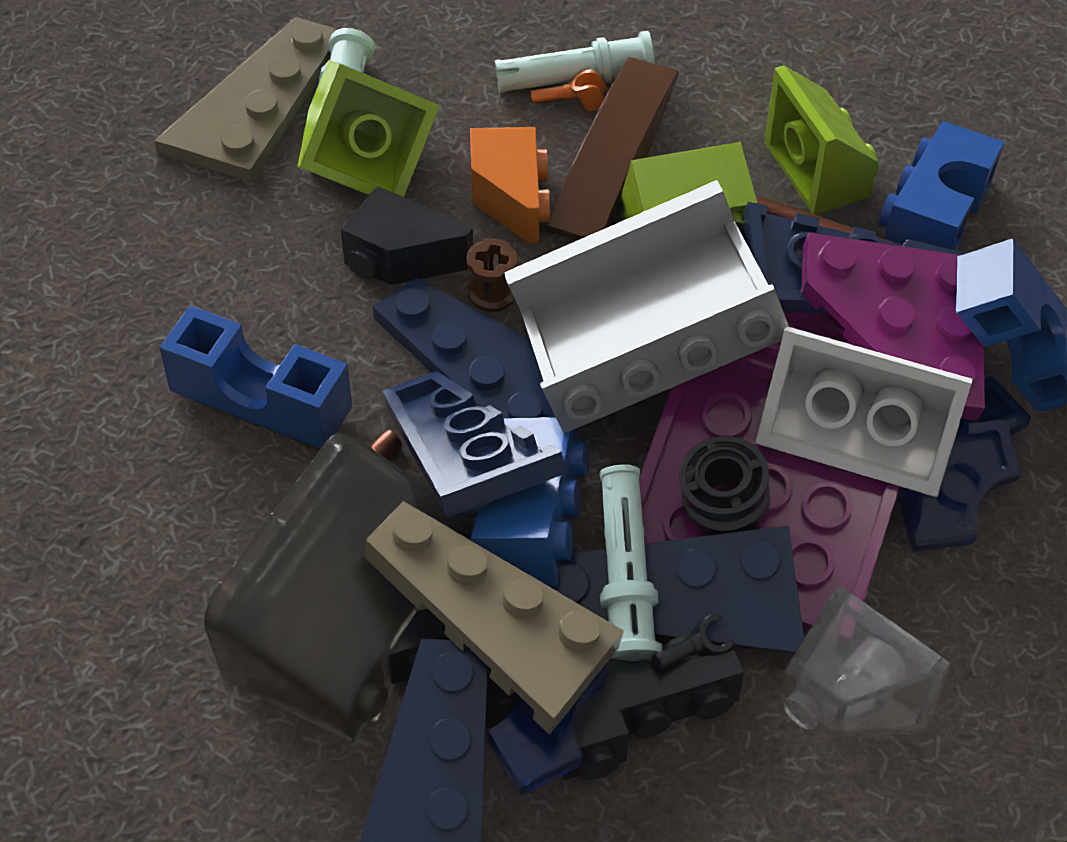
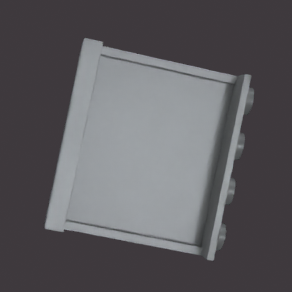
M717 180L504 272L508 286L522 313L544 382L540 383L541 388L563 433H567L782 341L785 328L789 327L776 291L772 284H767L734 221L724 192Z

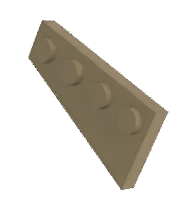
M295 17L154 140L156 152L253 182L319 81L322 67L327 64L331 57L328 47L331 35L339 29Z
M404 501L366 539L364 557L419 610L429 609L446 625L444 634L458 648L463 651L469 647L491 668L490 678L506 694L510 696L516 692L535 710L533 719L549 735L620 646L624 630Z

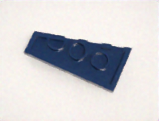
M438 371L382 391L391 417L447 518L460 513L470 514L478 512L492 501L567 474L562 451L551 444L543 448L536 443L534 433L521 425L511 428L505 424L500 411L491 405L479 407L476 405L472 393Z
M789 526L644 544L647 581L654 584V589L658 591L659 603L653 606L655 636L670 639L688 637L694 625L708 615L719 614L723 618L706 627V637L711 643L724 644L734 638V647L759 648L806 655ZM606 549L572 553L570 560H562L557 586L549 587L608 621V612L600 604V594L603 592V588L609 584Z
M421 639L360 842H482L488 666L469 647L462 651L451 640Z

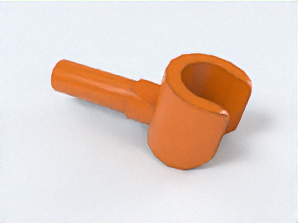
M586 69L577 74L571 83L564 84V86L531 90V98L533 103L577 97L587 111H595L600 109L605 99L603 92H606L608 87L597 72L592 69Z

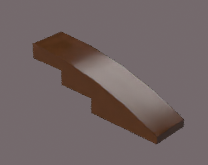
M628 56L593 120L571 167L548 222L549 232L578 241L610 227L619 205L631 160L647 158L679 76L678 70Z

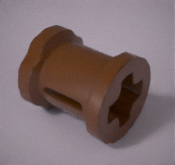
M485 239L471 246L467 253V268L473 274V278L468 284V297L471 303L478 309L500 311L508 308L515 301L504 272L517 267V253L508 242L500 239ZM496 254V255H498V263H499V264H497V266L495 267V270H494V256H493V255ZM491 283V298L486 296V286Z

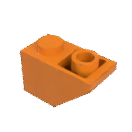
M470 128L472 204L527 243H539V223L550 221L549 189H538V182H548L547 149H536V128Z

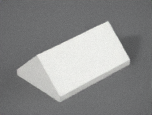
M786 327L755 443L937 497L973 379Z

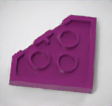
M808 233L803 245L801 294L817 311L824 307L845 328L842 336L851 345L973 379L961 418L977 421L985 409L984 347L956 313L958 256L961 255Z

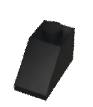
M376 186L341 228L344 264L348 265L354 273L363 278L370 279L375 277L390 285L409 282L415 278L424 279L468 270L467 253L471 246H473V227Z

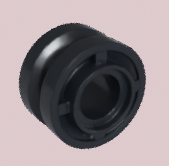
M719 436L700 442L683 459L679 472L684 512L694 527L707 535H718L753 530L763 521L770 506L769 469L766 459L757 447L737 437ZM721 483L737 485L736 488L730 491H717L713 489V487Z

